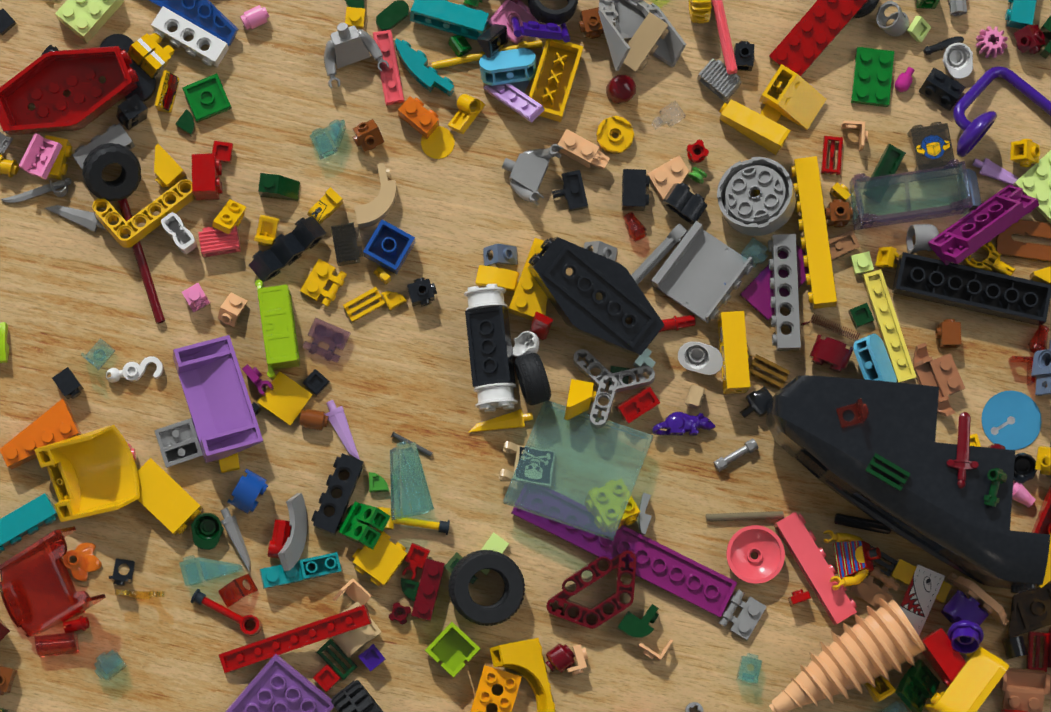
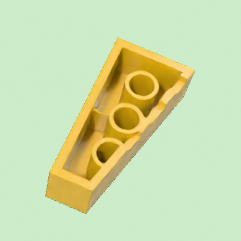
M534 238L509 306V313L533 321L535 312L546 316L547 306L546 294L528 270L530 265L528 262L531 257L542 250L540 246L544 241L538 238Z

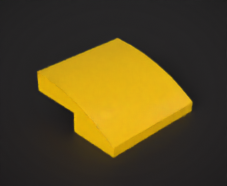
M279 371L276 378L271 382L274 389L272 390L268 386L264 391L266 396L261 395L257 403L291 426L313 394Z

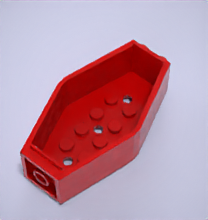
M119 46L51 51L43 54L0 87V125L3 132L12 136L73 131L86 127L138 87L136 82L139 79L136 71L132 67L130 68L129 65L132 63L129 53L126 50H122ZM104 76L106 82L100 83L99 78ZM65 90H70L71 94L69 97L64 96ZM29 104H35V109L29 110Z

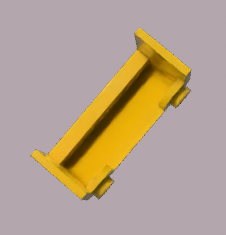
M979 646L976 651L965 653L967 662L946 691L940 694L937 692L931 698V704H925L924 707L930 712H977L1006 673L1009 665Z

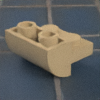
M357 601L355 604H353L348 609L342 612L357 608L361 605ZM372 619L371 624L332 637L348 658L381 633V630Z

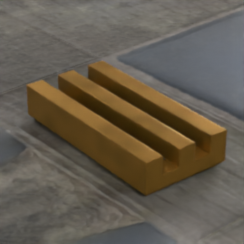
M757 354L749 367L750 374L780 389L783 388L790 373L789 370ZM759 361V362H761V363H763V364H765V365H767V366H769V367H771V368H773V369H775V370H777V371L783 373L784 376H782V375H780V374H778V373H776V372H774V371H772V370H770V369H768V368H766V367H764V366H762V365H760V364H758V363H756V362ZM756 367V368H758V369H760V370H762V371H764V372H766V373H768V374H770V375H772V376H774V377L780 379L781 382L779 383V382H777V381H775V380H773V379H771V378H769V377H767V376H765V375H763V374H761V373H759V372L753 370V368Z

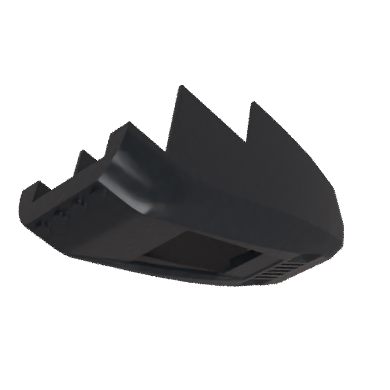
M805 375L796 376L769 401L766 424L774 440L821 482L868 516L980 584L995 588L1011 589V593H1023L1043 585L1049 554L1050 535L1010 530L1015 450L970 446L969 461H976L979 465L977 469L966 471V485L964 488H959L957 484L958 470L948 467L946 464L949 459H957V444L935 442L939 387ZM875 453L911 473L900 492L865 472ZM876 459V463L904 478V475ZM872 466V470L900 485L901 482ZM999 468L1007 474V480L999 485L997 498H1000L999 503H997L996 507L985 505L984 496L989 495L992 482L988 478V472L991 469Z

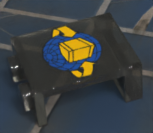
M934 122L926 127L915 125L909 130L907 135L912 138L917 163L915 168L916 177L951 172L955 169L956 163L948 123Z

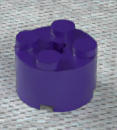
M957 590L941 611L944 617L951 623L968 620L977 623L979 626L989 616L983 608L978 607L979 602L971 596L968 599L960 590Z

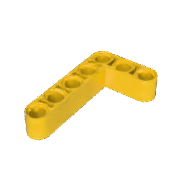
M183 179L128 221L106 199L98 198L93 202L92 206L95 217L122 247L130 248L162 224L161 219L171 212L176 214L193 201L195 196L192 192V182ZM184 189H190L188 193L182 192ZM170 200L176 201L173 204H167ZM100 208H107L103 212L98 211ZM156 211L161 212L157 216L152 215ZM112 221H118L116 225H110ZM139 223H145L143 227H137ZM125 234L130 235V237L127 239L122 238V236Z

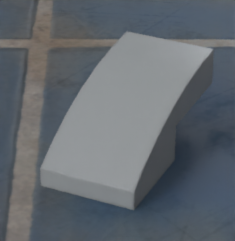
M646 493L642 494L639 506L640 513L638 515L639 531L643 536L646 534L652 517L645 514L651 495Z

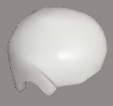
M525 331L517 338H514L513 356L521 357L538 352L540 341L535 333Z

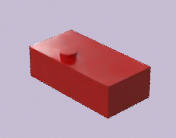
M939 628L921 639L926 649L922 653L948 688L966 664V661L958 651L953 649L951 640L945 631Z

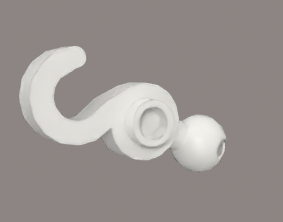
M149 356L143 359L140 365L136 362H129L124 365L123 370L110 368L106 372V378L111 383L118 382L122 377H125L130 382H135L142 377L147 366L154 363L157 369L153 376L155 379H158L163 373V364L158 358Z

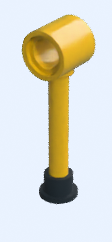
M377 507L391 516L384 529L393 530L394 524L439 530L438 532L448 535L450 520L448 522H433L396 516L395 509Z

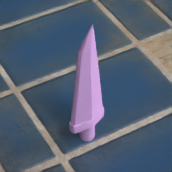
M975 158L972 165L980 168L979 174L1010 185H1013L1019 179L990 161V159L985 158L983 162Z
M334 400L328 401L326 404L330 412L325 415L329 416L328 420L348 453L360 460L343 406L337 408Z

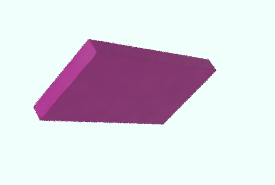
M796 244L799 288L806 281L805 274H808V267H804L803 256L806 253ZM780 251L778 257L786 259L787 254L784 251ZM769 264L740 294L767 321L774 315V308H771L770 298L774 297L773 289H770V278H773V272L769 270ZM781 269L778 271L781 278L788 277L786 270ZM779 289V294L782 297L789 296L787 289Z

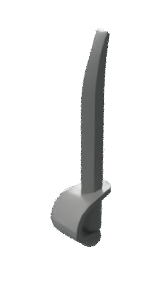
M70 178L54 183L52 180H49L50 184L15 196L2 198L1 200L3 202L16 203L53 191L57 197H64L68 192L67 185H70L72 181Z

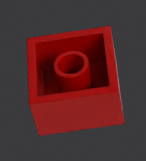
M215 153L191 154L192 192L196 200H220L219 194H223V185L219 178V175H222L220 159L216 158Z

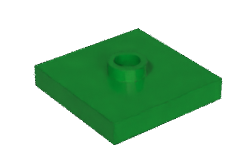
M217 73L182 87L197 123L232 109Z

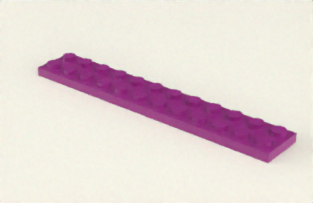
M525 484L511 514L597 557L608 556L612 559L624 550H632L636 554L635 576L717 617L722 616L738 583L623 525L613 533L609 531L603 534L601 529L596 527L592 513L588 512L585 506L546 487ZM626 554V557H622V560H625V568L621 567V569L633 571V568H629V562L633 558H630V554Z

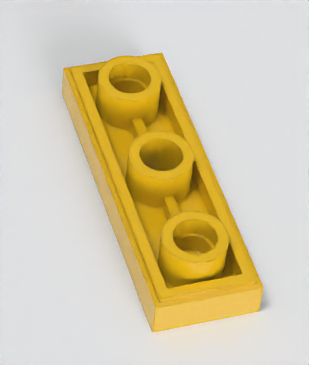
M899 559L891 576L909 586L917 567ZM943 581L935 600L944 603L952 585Z

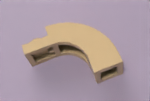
M385 163L377 164L381 183L378 196L370 203L354 206L358 229L377 224L389 214L394 206L397 195L396 180L388 181V179H391L390 169L385 168Z

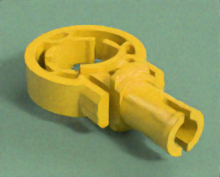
M991 242L980 247L986 250L987 259L977 262L972 258L969 261L971 255L964 259L965 265L973 268L997 271L1000 274L1009 276L1015 271V268L1001 261L1002 254L996 251Z

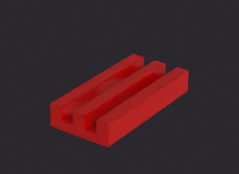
M824 136L821 174L840 175L843 137ZM829 140L831 141L829 169H826L827 146ZM835 141H838L836 169H833Z
M1028 632L1026 669L1047 672L1049 633ZM1034 636H1036L1034 667H1032ZM1043 637L1042 668H1039L1040 638Z

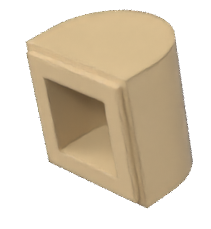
M691 385L685 404L699 410L705 396V389Z

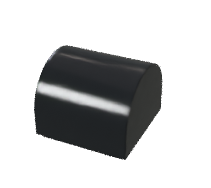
M1023 636L1002 640L1007 659L1027 655Z

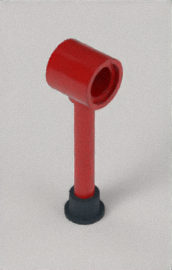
M197 589L191 598V603L203 604L239 623L242 632L247 635H257L262 629V623L259 618L253 615L243 617L207 598L206 594L200 592V589ZM254 620L256 623L255 628L248 631L246 628L247 622Z

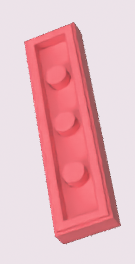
M391 29L373 32V38L383 54V60L389 63V68L385 62L380 63V68L382 69L380 76L386 106L404 103Z

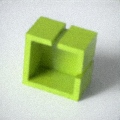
M451 622L425 649V652L437 663L442 661L441 667L455 678L466 666L464 661L466 660L469 663L481 648Z

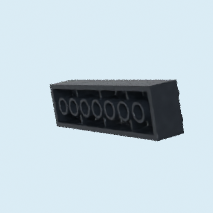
M903 252L899 256L892 293L1041 326L1047 319L1051 298V285L955 263H949L946 266L942 260Z

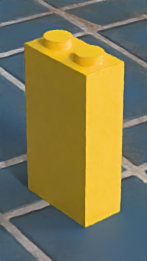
M151 458L138 470L140 498L137 500L175 536L178 533L181 535L188 528L186 524L191 519L194 521L202 513L200 510L203 507Z

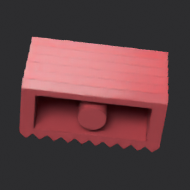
M236 226L230 234L214 229V227H206L202 229V232H198L203 257L241 252Z

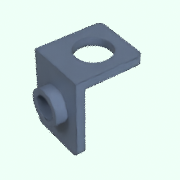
M504 244L484 247V266L497 263L517 265V247ZM492 250L493 258L490 261L488 259V254Z

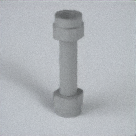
M751 439L744 443L745 446L725 458L720 457L714 461L716 469L720 472L727 468L728 464L746 453H752L759 447L756 441Z

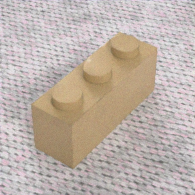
M649 12L628 42L631 49L623 63L636 72L638 69L642 71L648 62L645 59L649 54L653 55L659 47L657 45L659 39H664L670 31L667 29L669 25Z

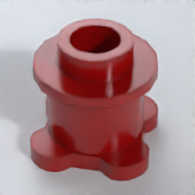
M700 139L692 145L689 144L686 149L688 159L693 163L702 162L709 154V150L704 147V142Z

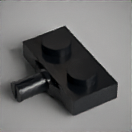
M576 170L562 173L563 189L552 191L553 199L564 196L568 203L569 211L588 208L581 171Z

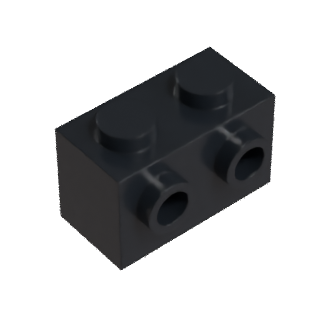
M623 169L622 210L644 211L645 205H649V194H646V187H649L650 176H646V170Z

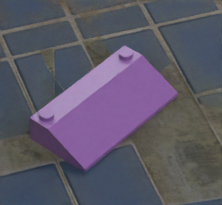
M230 335L173 349V360L205 463L226 458L263 442Z

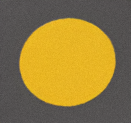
M438 126L428 139L423 135L421 138L422 150L427 156L434 159L445 158L452 152L455 145L453 134L442 126Z

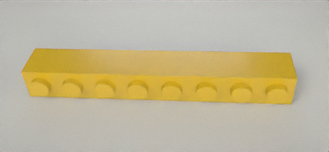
M817 156L794 159V165L791 166L792 177H796V183L793 185L799 201H796V211L801 214V219H798L799 231L803 230L804 236L800 238L801 248L806 251V255L803 256L804 267H808V274H805L806 285H810L811 292H808L809 304L813 303V309L836 307L837 298Z

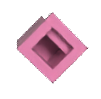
M199 283L182 291L193 312L210 304Z

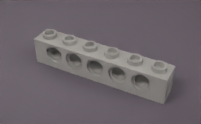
M796 234L772 235L771 240H768V251L772 252V259H769V270L773 272V278H770V289H773L774 297L770 298L771 308H774V315L771 316V326L775 327V334H772V346H776V351L799 350L801 348ZM777 252H786L787 258L780 259ZM781 269L786 270L788 277L781 278L778 271ZM779 289H787L789 296L782 297L779 294ZM780 308H788L790 314L783 316L780 313ZM781 327H789L790 334L784 335L781 332Z

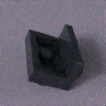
M933 68L919 89V93L951 111L964 91L965 86L942 71Z

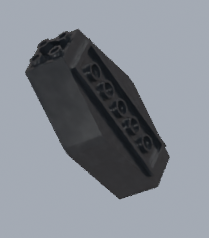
M559 237L547 238L540 246L542 248L541 252L535 253L529 260L528 270L565 324L573 330L628 353L641 355L664 327V323L628 270L616 261ZM567 268L572 269V275L569 276L566 274ZM598 292L602 294L601 300L596 299ZM627 317L632 318L631 324L625 322Z

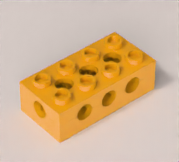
M484 665L470 712H486L488 704H495L498 708L497 712H512L522 676ZM494 685L502 686L503 693L496 696L492 693Z

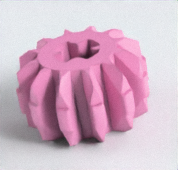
M988 26L986 30L982 29L979 32L980 35L976 37L978 41L976 47L981 48L979 54L985 52L986 58L990 54L993 58H996L997 54L1002 55L1004 53L1003 49H1006L1008 46L1005 43L1008 37L1002 36L1004 30L999 33L998 27L992 30Z

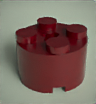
M818 334L810 353L811 362L821 366L823 363L830 365L829 369L839 373L841 370H846L853 347L847 349V344L830 337H826L823 340L821 339L822 335Z

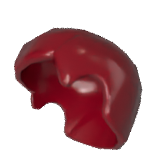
M617 75L607 84L606 94L609 100L616 104L628 102L636 94V84L630 76Z

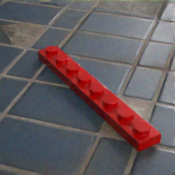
M362 605L221 653L219 658L224 673L271 658L275 654L280 655L366 626L372 622L366 605Z

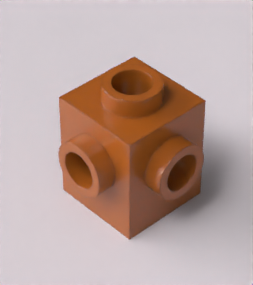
M599 7L581 11L579 28L581 32H584L585 38L590 37L594 39L604 34L598 13Z
M373 119L360 123L357 127L353 128L355 133L353 140L356 146H361L364 152L384 143L381 132Z
M835 199L829 203L827 208H825V218L828 220V226L840 228L845 227L849 223L850 219L853 218V209L849 207V202H844L843 199Z

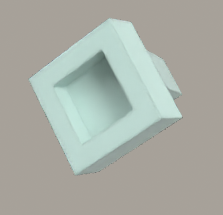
M646 348L635 360L633 366L636 368L642 366L653 368L656 362L649 357L652 351Z

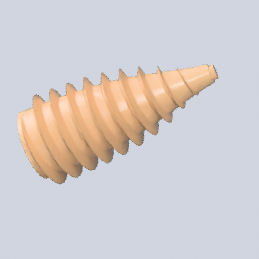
M879 598L880 608L875 611L867 606L868 616L864 619L855 614L856 624L850 627L843 623L844 633L841 636L831 632L833 642L829 646L820 641V654L816 656L809 652L811 662L807 667L799 664L801 669L799 675L795 679L791 678L792 682L771 701L772 704L769 707L773 712H788L797 708L803 709V706L812 703L818 707V701L825 699L834 704L833 696L840 694L848 699V690L856 689L862 694V684L869 683L876 688L875 678L882 676L889 681L888 671L892 669L902 674V663L907 661L915 667L913 657L926 649L899 605L894 600L887 603Z

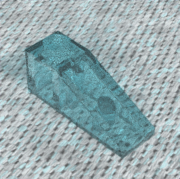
M194 555L185 557L183 562H179L184 583L187 587L244 570L243 566L239 564L200 557L195 558Z

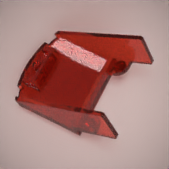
M75 526L52 531L0 565V593L3 603L18 628L21 627L27 633L26 636L28 638L84 613L85 610L106 598L105 594L90 597L85 591L77 592L67 568L63 564L62 557L67 552V544L64 538L76 531Z

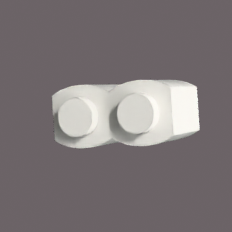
M171 212L161 219L166 233L174 240L182 253L187 255L197 247L192 233L185 228L177 214Z

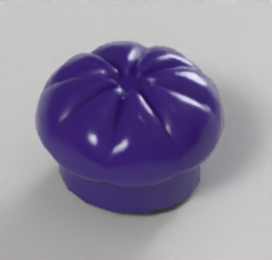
M961 620L955 622L948 630L951 646L954 650L961 653L976 651L984 638L982 628L973 621Z

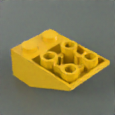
M781 64L759 101L769 105L782 113L784 117L808 130L827 99L801 76Z

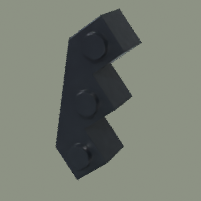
M313 216L306 219L304 217L295 223L296 227L291 233L286 235L280 234L274 239L275 243L270 249L264 252L260 250L253 255V260L249 266L262 282L281 273L280 269L286 265L290 266L302 256L301 254L308 248L312 249L326 235L324 229Z

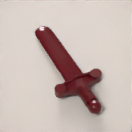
M962 412L959 416L957 459H949L946 463L948 467L958 470L957 484L959 488H964L966 485V471L977 469L979 465L976 461H969L971 417L967 412Z

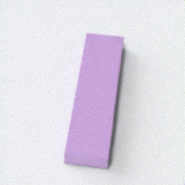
M510 83L495 86L486 85L484 87L487 93L531 123L545 110L541 104Z

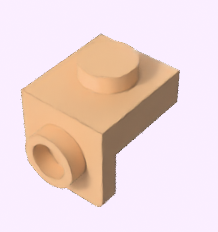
M231 292L220 307L218 319L225 324L235 327L237 319L247 306L248 301Z
M580 644L572 647L577 666L566 669L567 673L572 672V675L584 673L583 669L587 668L585 660L588 659L586 649L581 648Z

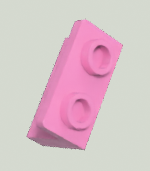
M35 133L19 167L30 175L46 180L62 145Z

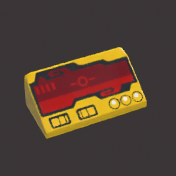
M164 70L162 73L155 107L158 111L171 113L179 84V77L167 70Z

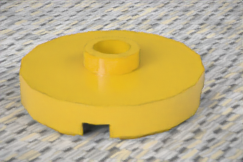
M612 116L606 118L598 126L596 133L597 142L608 153H622L628 150L633 142L634 131L632 125L623 117ZM617 133L619 137L613 138L612 134Z

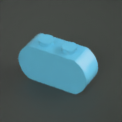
M528 48L498 51L491 58H487L484 54L479 60L481 80L490 86L529 81L535 77L537 71L535 53Z
M877 334L868 335L854 342L853 350L865 380L897 382V377L885 345Z

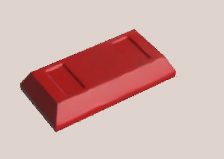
M535 312L529 331L535 333L543 341L548 336L553 319Z

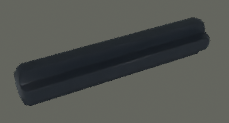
M839 513L834 517V523L838 525L887 535L891 532L889 528L878 521Z

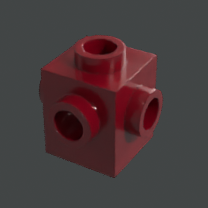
M1038 24L1027 25L1013 33L1017 41L1016 45L1022 54H1036L1041 51V47L1046 45L1044 34L1039 29Z

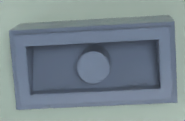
M966 169L962 173L967 207L969 210H972L982 203L976 172Z

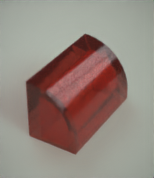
M70 632L34 636L36 651L39 657L79 653L78 633Z

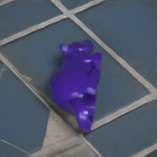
M674 412L664 422L656 424L652 428V432L655 435L683 436V433L689 432L690 436H697L699 434L697 429L711 430L716 426L703 413H699L697 416H690L683 412Z

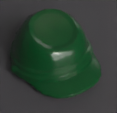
M213 513L198 515L191 524L192 538L195 546L200 549L211 550L218 545L224 530L219 517Z

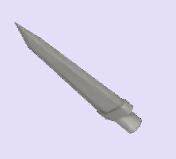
M60 205L45 208L90 231L96 232L98 227L105 229L95 217L94 212Z
M225 508L221 510L224 518L221 522L250 572V558L236 516H231L229 509Z

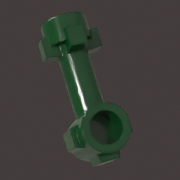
M999 468L991 469L988 472V478L992 482L989 495L984 496L985 505L996 507L997 503H999L1000 498H997L999 485L1007 480V474Z

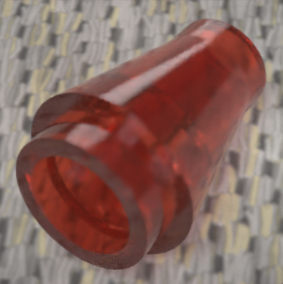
M634 213L626 214L623 219L626 223L630 239L636 242L646 237L647 229L636 218Z
M1038 326L1037 331L1028 344L1030 352L1035 353L1036 351L1047 349L1048 333L1050 330L1047 326Z

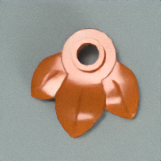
M82 543L75 550H70L64 554L63 564L66 568L71 569L72 576L75 579L87 581L88 572L96 571L102 567L100 560L95 555H92L96 548L95 544ZM71 556L76 557L75 563L70 562L69 558Z

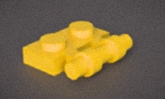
M318 259L303 284L300 293L315 301L321 295L325 297L321 304L328 307L331 301L335 300V294L339 287H342L345 283L344 279L347 274L340 271L338 276H334L333 273L336 268ZM329 281L333 282L329 291L324 290Z

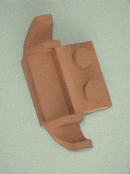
M926 342L917 345L913 357V368L919 385L939 387L937 413L943 416L954 414L955 411L949 404L948 396L964 390L965 386L951 353L933 360L928 354Z
M1008 668L995 686V688H1001L1004 691L1002 708L1042 712L1044 696L1049 695V692H1051V675L1043 670Z

